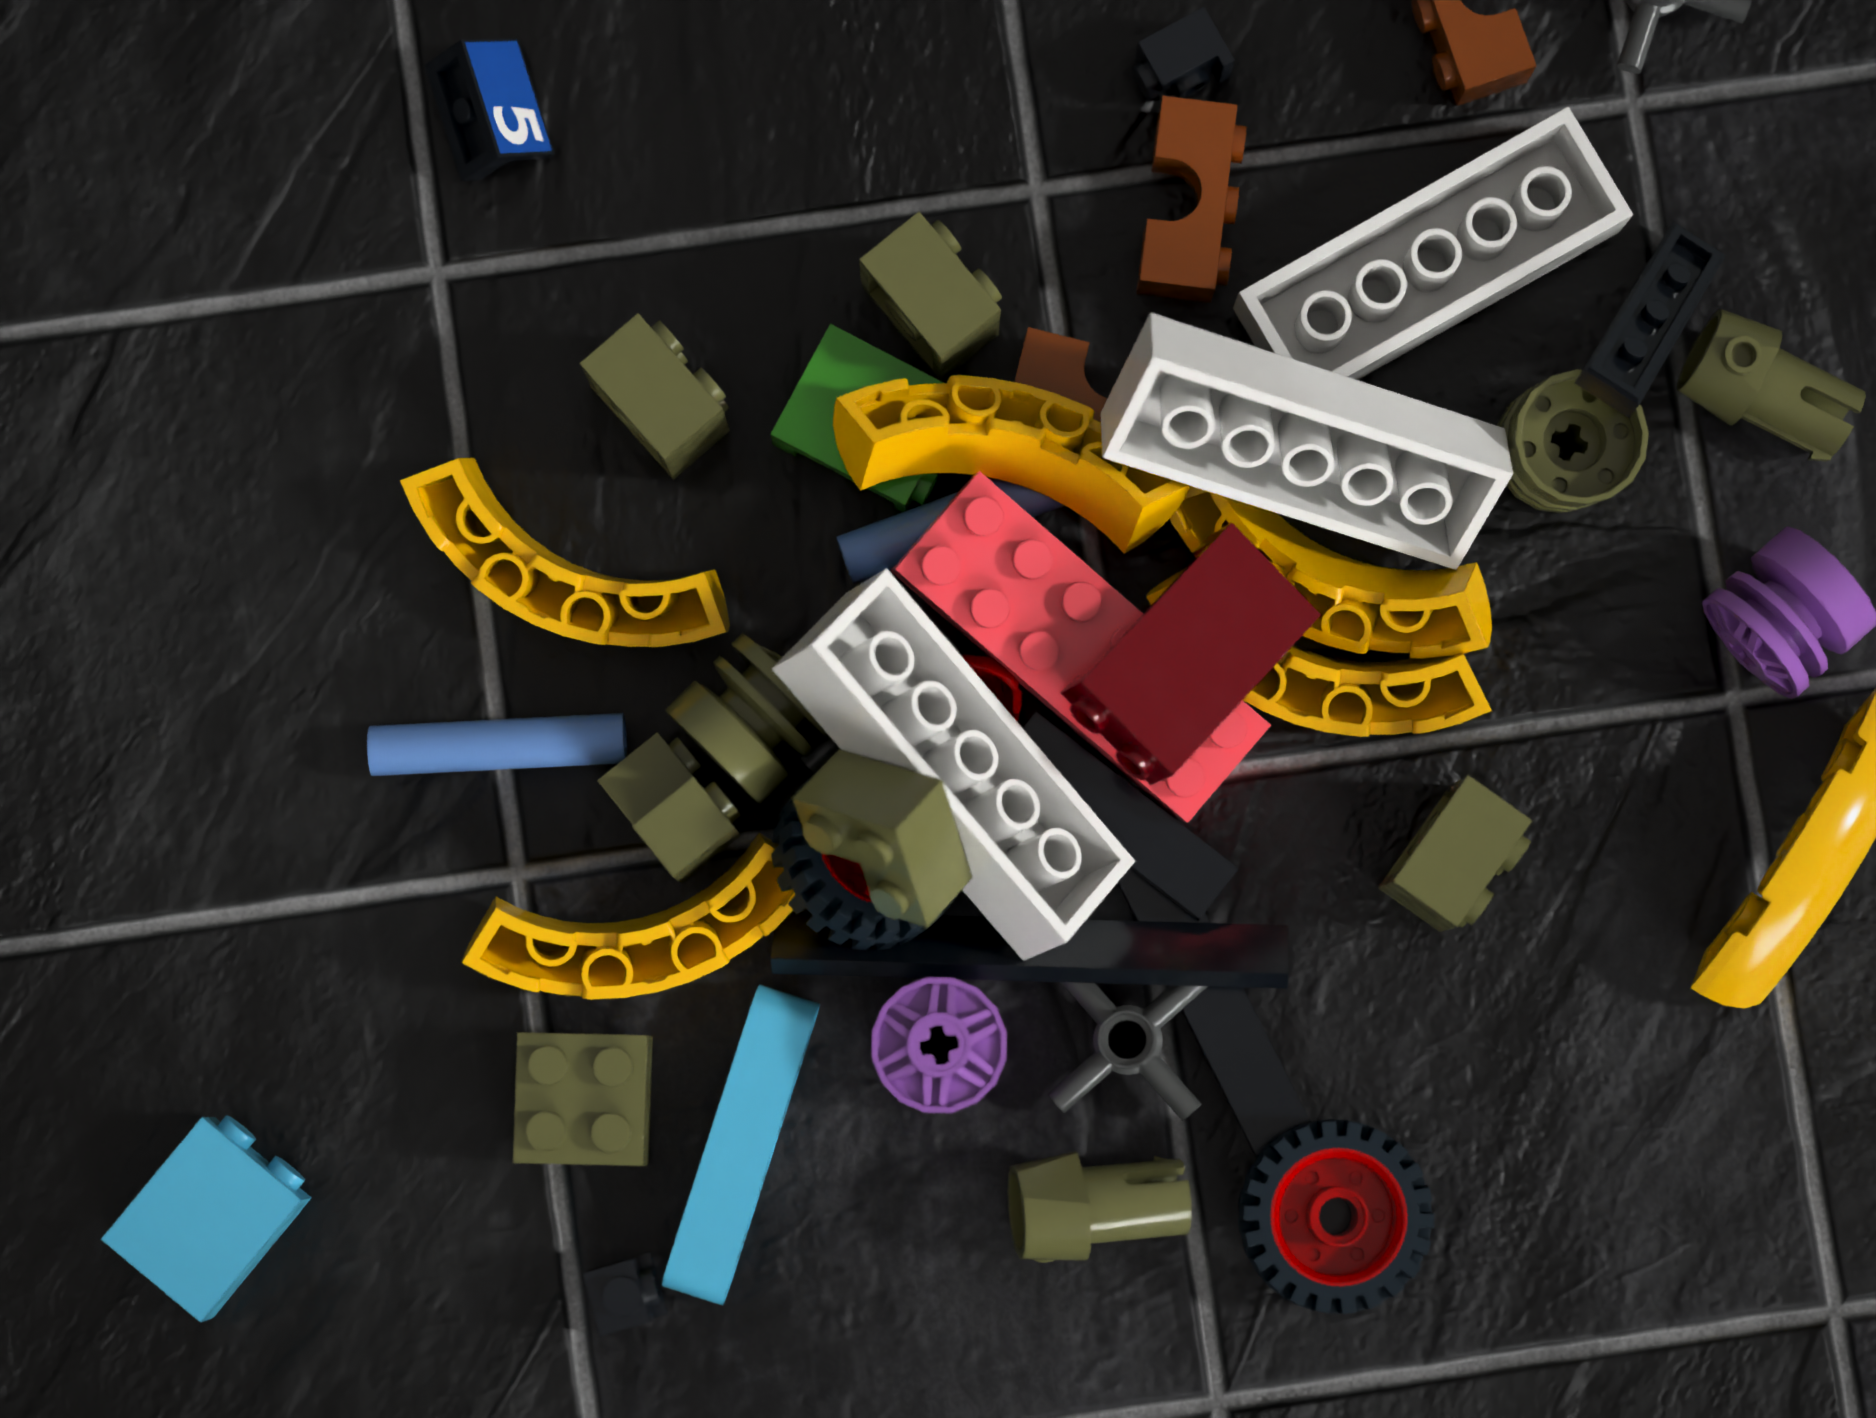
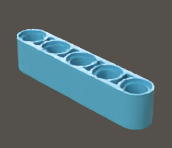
M761 984L758 985L662 1280L663 1287L715 1304L724 1305L816 1022L820 1003Z

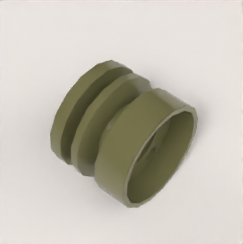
M1580 369L1553 375L1529 388L1508 404L1496 425L1505 428L1513 475L1506 486L1516 498L1537 510L1566 513L1585 508L1612 498L1633 482L1646 459L1649 431L1642 406L1639 405L1630 418L1626 417L1575 384L1582 371ZM1565 432L1567 434L1566 444L1575 448L1574 453L1559 458L1560 447L1551 443V439Z
M742 633L731 645L749 667L740 674L719 655L713 661V664L728 688L718 696L706 686L694 680L665 711L732 780L760 805L789 776L785 766L774 750L783 742L797 753L808 757L814 750L796 730L803 721L824 739L829 735L772 670L782 657L776 652H772L754 643L748 636Z

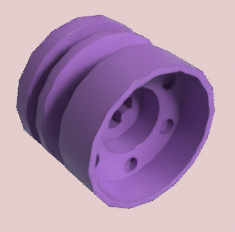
M1787 526L1751 557L1752 568L1758 580L1749 574L1737 571L1725 580L1727 590L1722 588L1716 589L1702 601L1704 613L1712 628L1737 661L1775 692L1793 699L1809 687L1808 675L1816 678L1828 669L1827 657L1821 646L1840 655L1847 652L1876 626V611L1859 583L1836 557L1810 536L1798 529Z
M926 977L901 987L882 1006L872 1029V1060L881 1083L901 1103L924 1113H953L976 1104L996 1085L1007 1059V1032L997 1007L978 988L955 978ZM935 1026H942L945 1036H956L958 1040V1048L948 1052L949 1062L945 1064H936L932 1054L922 1055L920 1050V1042L930 1039V1028Z

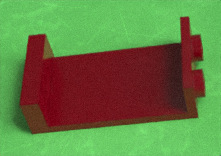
M1233 523L1208 536L1193 552L1197 558L1086 675L1068 684L1061 692L1072 704L1070 711L1074 718L1088 731L1095 734L1100 733L1117 750L1116 758L1119 764L1130 775L1139 780H1146L1150 785L1173 776L1321 616Z

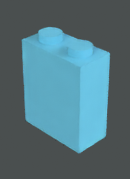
M228 1115L221 1122L215 1117H202L101 1239L199 1322L212 1319L312 1198L300 1188L305 1178L296 1169L277 1156L271 1162H268L250 1147L256 1140L255 1136Z

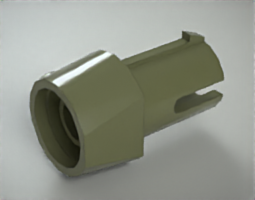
M1718 309L1695 340L1681 369L1676 390L1728 425L1733 426L1742 418L1809 452L1810 455L1807 460L1830 461L1832 456L1844 444L1854 427L1843 421L1849 410L1855 413L1862 411L1866 398L1865 391L1780 349L1782 341L1781 330Z
M1075 1151L1012 1165L1008 1174V1212L1012 1240L1019 1259H1030L1041 1263L1054 1260L1085 1261L1088 1260L1091 1244L1189 1234L1192 1218L1190 1185L1188 1180L1177 1181V1175L1184 1174V1163L1180 1158L1165 1159L1154 1156L1153 1161L1081 1167L1078 1152Z

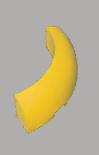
M953 375L949 377L947 383L909 385L908 379L903 378L863 387L836 398L834 405L833 429L837 448L847 472L860 491L882 482L906 476L934 473L974 475L980 471L988 478L999 479L1026 487L1069 507L1103 532L1124 554L1146 541L1159 530L1180 507L1191 487L1187 484L1102 458L1101 422L1093 419L1095 412L1092 408L1059 394L1022 383L988 377Z
M457 458L400 480L415 515L440 551L445 552L453 564L471 580V584L503 609L535 626L564 637L588 643L626 647L671 646L699 641L729 631L728 609L715 569L684 578L642 581L612 577L575 565L542 546L509 516L486 483L475 458Z
M1193 486L1190 487L1180 507L1169 518L1192 553L1208 536L1233 523L1321 614L1302 635L1321 644L1358 654H1366L1368 650L1410 653L1409 657L1416 659L1468 653L1488 648L1492 633L1491 608L1486 586L1477 562L1459 566L1457 570L1451 568L1401 570L1356 561L1333 552L1309 539L1275 512Z
M1185 569L1151 589L1146 595L1149 603L1152 605ZM1293 645L1243 699L1261 711L1295 725L1326 733L1357 737L1395 735L1410 732L1413 734L1427 733L1464 723L1492 711L1464 653L1453 656L1424 659L1412 658L1390 662H1357L1331 658Z
M1876 688L1844 726L1835 750L1821 776L1823 783L1812 797L1806 811L1797 818L1776 852V859L1770 865L1758 886L1757 892L1762 895V898L1753 892L1747 895L1721 932L1705 950L1691 985V989L1700 995L1723 1006L1742 1009L1761 1004L1818 931L1876 839Z
M759 832L745 853L709 887L682 903L642 918L608 923L569 922L526 911L495 897L464 953L462 963L492 979L533 992L543 991L557 995L581 996L583 999L591 1000L627 998L660 992L692 982L722 968L729 963L730 959L751 947L761 937L770 934L793 911L788 903L795 896L793 889L781 892L776 879L784 869L783 867H773L771 855L779 844L773 843L771 839Z

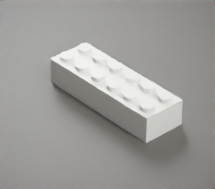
M1568 106L1240 291L1233 309L1255 347L1359 380L1619 233L1633 216V213Z
M1151 312L1101 411L1102 458L1455 570L1459 567L1513 475L1505 428Z
M887 568L848 591L772 668L841 750L942 779L973 876L962 890L1023 961L1067 943L1134 864L1135 860Z

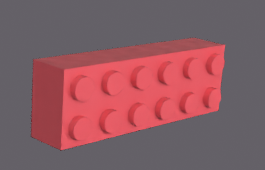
M980 471L968 480L890 571L988 657L995 659L1007 669L1025 689L1176 820L1188 823L1271 726L1242 700L1173 776L1150 785L1146 780H1139L1130 775L1119 764L1116 758L1117 750L1100 733L1095 734L1088 731L1074 718L1070 711L1072 704L1061 692L1068 684L1086 675L1143 613Z

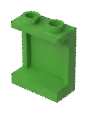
M830 323L770 434L772 443L793 456H796L798 452L853 481L845 468L836 444L833 429L836 398L863 387L895 379L906 378L909 385L943 382ZM940 473L901 477L866 489L893 502L895 509L904 512L909 510L913 500L922 505L926 502Z

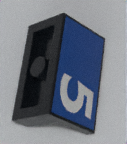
M518 38L462 39L425 64L461 181L481 180L509 161L548 159L555 154Z

